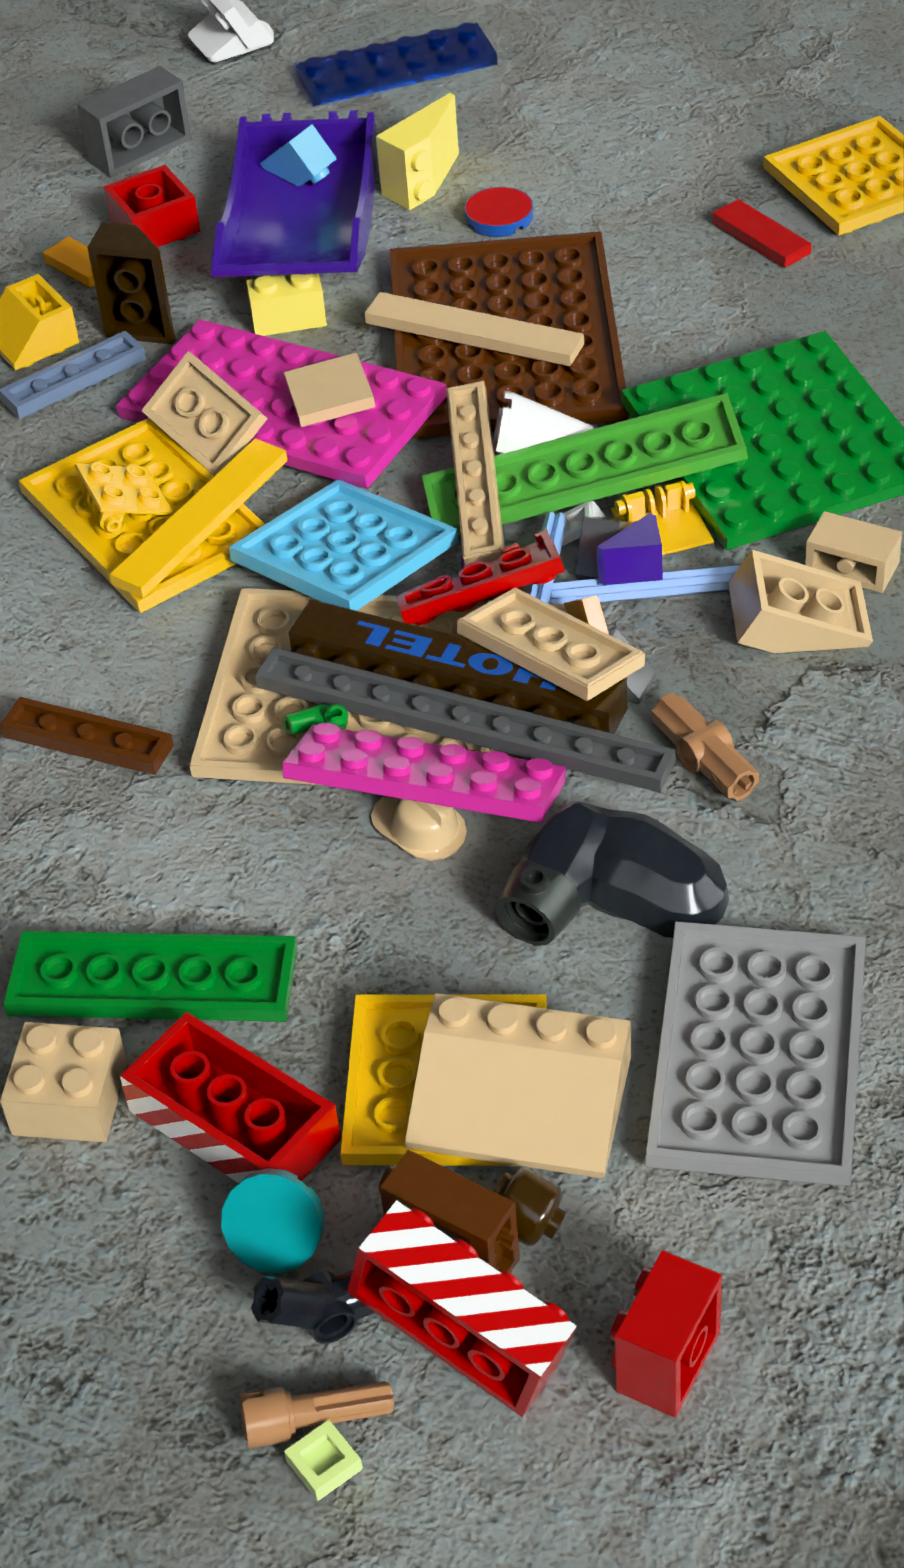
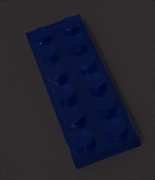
M462 23L458 27L446 30H431L427 34L414 37L404 36L397 41L383 44L373 43L365 48L352 51L342 50L330 56L321 58L310 57L303 62L295 63L296 74L312 105L318 106L498 65L497 52L479 24Z

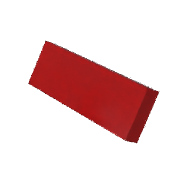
M739 199L712 213L713 224L784 268L811 254V243Z

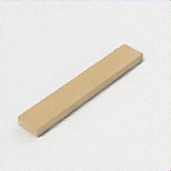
M379 292L365 311V321L367 324L565 366L572 365L584 345V334L383 292Z
M481 381L446 388L462 552L465 565L478 559L482 562H493L502 556L501 549L504 548L487 390L485 382Z

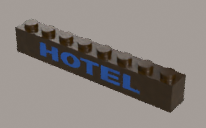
M311 599L288 632L291 652L612 734H615L628 709L627 677L589 701H586L468 638Z

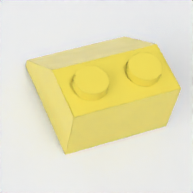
M319 273L266 275L257 279L246 280L255 334L265 336L327 326Z

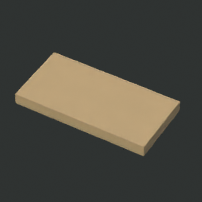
M516 587L457 620L458 634L586 701H589L642 668L645 664V653Z

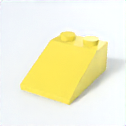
M448 93L376 136L382 196L411 210L435 195L459 155L454 94Z

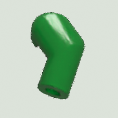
M319 704L283 715L282 723L286 734L291 736L308 731L313 724L331 723L337 725L340 729H345L348 725L349 715L342 705Z

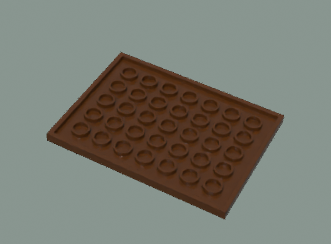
M601 231L390 249L393 295L584 334L582 349L572 365L565 366L394 330L396 371L445 383L446 388L484 381L487 390L491 432H495L499 408H507L509 400L501 399L504 391L516 393L585 423H612L629 420V413L621 403V390L626 389ZM447 397L412 438L451 435Z

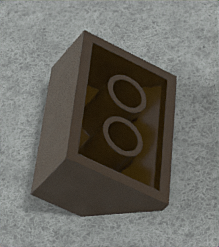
M102 222L87 249L105 337L110 338L126 331L136 341L173 345L176 339L160 250L137 225Z

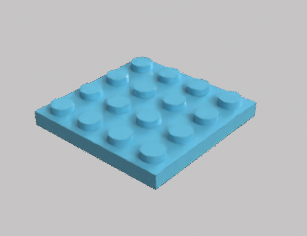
M337 479L229 547L230 559L239 565L323 603L357 611L457 544L458 529Z

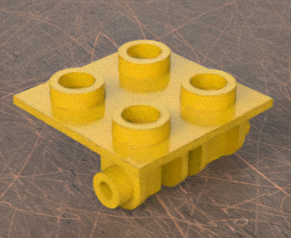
M100 462L92 464L75 463L74 467L82 479L80 491L87 497L88 505L93 514L99 517V524L103 530L109 532L120 530L125 513L173 515V510L147 468L139 465H128L127 467L110 466Z
M682 480L678 481V483L666 485L665 493L661 486L655 487V498L650 489L629 495L624 494L621 495V500L614 502L615 508H611L614 518L638 521L649 513L656 515L662 543V555L714 543V539L690 501L696 495L692 482L686 484Z

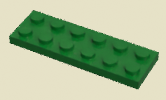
M22 931L3 1005L7 1016L178 1020L188 1012L199 1020L287 1022L298 950L296 936Z

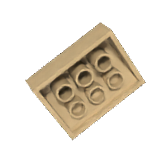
M435 993L424 1031L405 1138V1148L604 1179L631 1059V1021Z

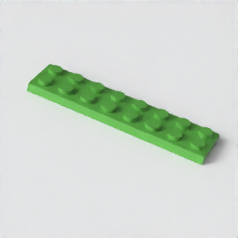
M728 393L494 456L502 525L748 459L746 446ZM454 467L422 475L431 518L457 528L458 537L461 536Z

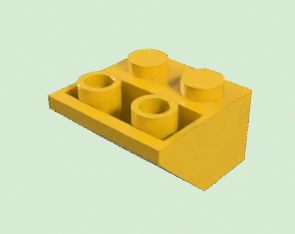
M39 274L5 288L0 297V355L15 371L22 367H28L38 360L54 353H60L66 348L79 343L72 307Z

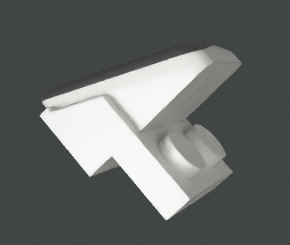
M201 0L210 14L188 34V37L195 46L213 63H219L266 48L274 42V31L270 25L259 20L241 0Z

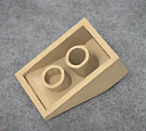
M751 550L728 582L737 643L772 653L869 647L873 642L861 581Z

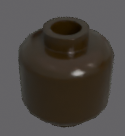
M520 1169L514 1175L506 1172L494 1191L515 1202L518 1241L527 1246L536 1244L543 1235L553 1239L567 1213L559 1208L562 1200L561 1189L528 1169Z

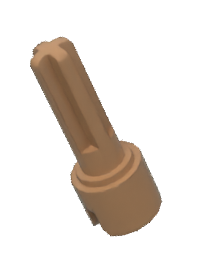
M386 1381L292 1397L289 1391H284L283 1387L239 1395L244 1439L247 1441V1449L291 1442V1436L296 1435V1430L320 1426L327 1420H330L331 1423L385 1415L390 1414L394 1407L393 1391L389 1382Z

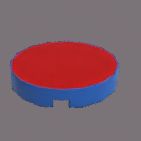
M491 187L478 191L469 197L465 203L466 224L474 226L475 232L485 236L503 237L515 233L516 228L523 225V229H525L533 220L532 199L527 193L510 187Z

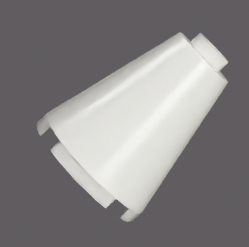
M504 391L501 399H507L509 402L507 408H499L493 440V451L499 452L500 455L593 429V426L516 393Z

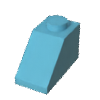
M310 125L267 157L260 165L263 169L300 187L308 180L316 184L328 175L330 171L327 169V166L337 158L315 127Z

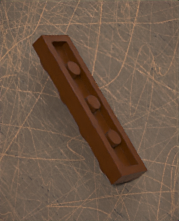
M23 697L18 698L0 724L4 738L156 775L174 746L171 733Z

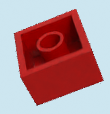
M166 165L103 187L110 223L137 225L157 248L174 241L184 240L190 235L201 232L195 196Z
M664 1250L661 1251L652 1268L648 1266L643 1268L635 1285L634 1297L636 1298L629 1311L625 1309L620 1310L610 1333V1339L615 1341V1351L611 1367L616 1369L617 1393L674 1418L677 1417L720 1333L722 1274Z

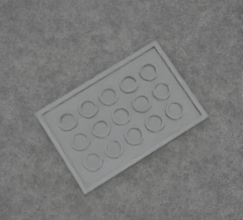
M675 922L646 1149V1167L840 1186L851 1185L866 937Z

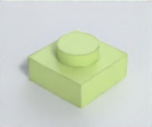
M327 1420L284 1450L286 1462L317 1501L363 1469L361 1458L330 1420Z

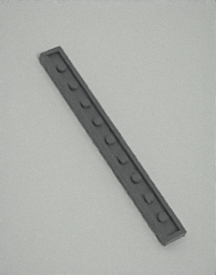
M273 647L255 675L257 688L318 704H339L352 713L528 759H546L552 762V764L566 766L570 770L661 793L676 762V750L275 647Z

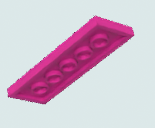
M322 723L318 725L313 724L284 760L283 778L543 823L565 784L566 766L552 764V762L546 759L525 760L509 757L506 753L499 751L483 753L466 750L465 747L457 744L441 746L424 743L421 739L415 737L399 739L381 736L379 732L373 730L357 732L340 729L335 724Z

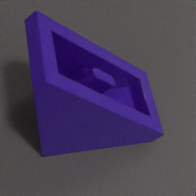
M647 514L597 546L598 583L613 585L663 580L662 543L656 515Z

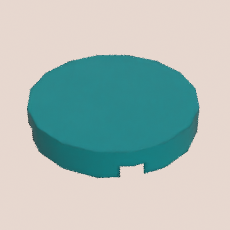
M264 1169L248 1174L229 1192L222 1208L221 1229L228 1248L242 1263L259 1272L280 1274L297 1269L314 1254L324 1235L325 1213L318 1194L310 1185L307 1187L302 1181L297 1179L298 1176L287 1170Z

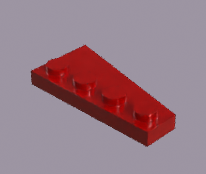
M545 529L534 534L536 542L524 548H520L519 544L514 543L501 549L502 556L493 562H482L478 559L465 565L459 572V577L451 580L450 576L443 575L396 596L404 623L425 625L434 621L440 614L452 610L455 612L469 610L478 601L490 597L497 598L515 587L519 588L531 583L541 585L552 581L557 574L563 573L565 570L548 530Z

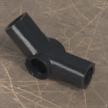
M353 1270L339 1276H335L331 1272H319L312 1274L303 1281L263 1276L254 1287V1299L251 1305V1310L257 1322L308 1328L314 1340L321 1344L332 1343L342 1339L354 1329L357 1320L375 1312L347 1293Z

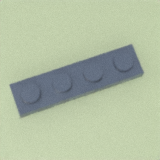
M123 331L1 388V402L19 419L32 415L50 404L66 399L69 395L88 386L95 385L101 380L122 370H127L145 360L144 347L129 333Z

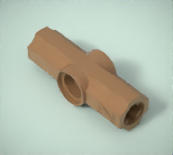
M672 692L660 698L657 706L651 710L652 722L675 744L676 752L684 767L691 773L701 771L728 799L733 798L736 801H740L749 796L752 789L759 783V772L734 748L732 737L724 724L716 719L708 722L682 695L676 696Z

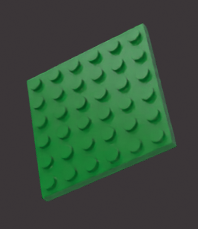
M826 331L621 390V403L632 419L728 393L746 446L748 459L675 478L677 482L683 480L686 484L693 483L696 495L690 501L726 551L816 523L824 511L842 515L904 495V427Z

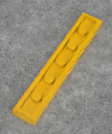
M255 438L109 574L111 585L144 598L288 461L286 450Z

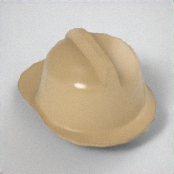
M383 796L374 805L371 813L373 827L381 835L418 859L429 861L445 859L456 853L465 841L467 830L464 819L453 807Z

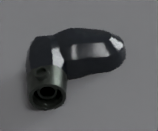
M574 801L569 802L551 816L530 841L520 863L514 867L496 902L495 912L499 922L513 937L534 946L548 945L580 912V908L586 905H590L594 909L610 916L630 920L663 937L674 938L675 922L716 925L725 914L729 895L727 883L720 865L705 851L690 843L663 823L646 814L610 810Z

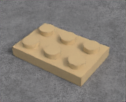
M187 351L141 410L213 475L222 470L247 446L268 419L189 351Z

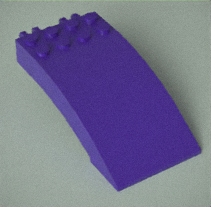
M350 110L348 118L340 119L337 111H329L328 119L292 120L291 113H283L282 121H273L270 113L262 114V119L258 122H247L246 116L239 118L235 160L229 194L221 221L217 222L211 266L212 277L349 273L358 271L366 253L373 211L377 162V133L374 112H367V118H359L358 110ZM310 125L315 127L337 158L327 166V169L330 171L328 175L316 184L308 180L300 187L263 169L260 165L262 161Z

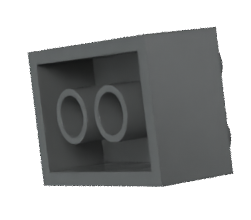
M161 66L77 104L88 162L110 178L192 139L183 81Z

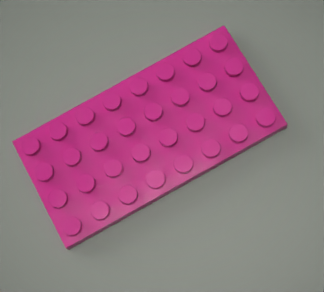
M200 319L116 405L119 417L139 423L149 418L141 410L187 351H189L268 418L250 442L256 438L286 450L288 460L284 464L286 466L335 480L339 479L368 489L447 397L445 383L360 361L376 407L301 427L284 372L341 356Z

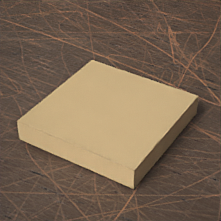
M357 352L284 372L301 427L376 407Z

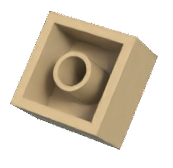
M24 1022L0 1100L11 1135L106 1143L122 1087L120 1075L127 1069L128 1065L119 1028Z

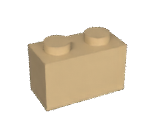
M824 511L806 542L805 565L861 581L862 588L883 593L900 562L902 532Z

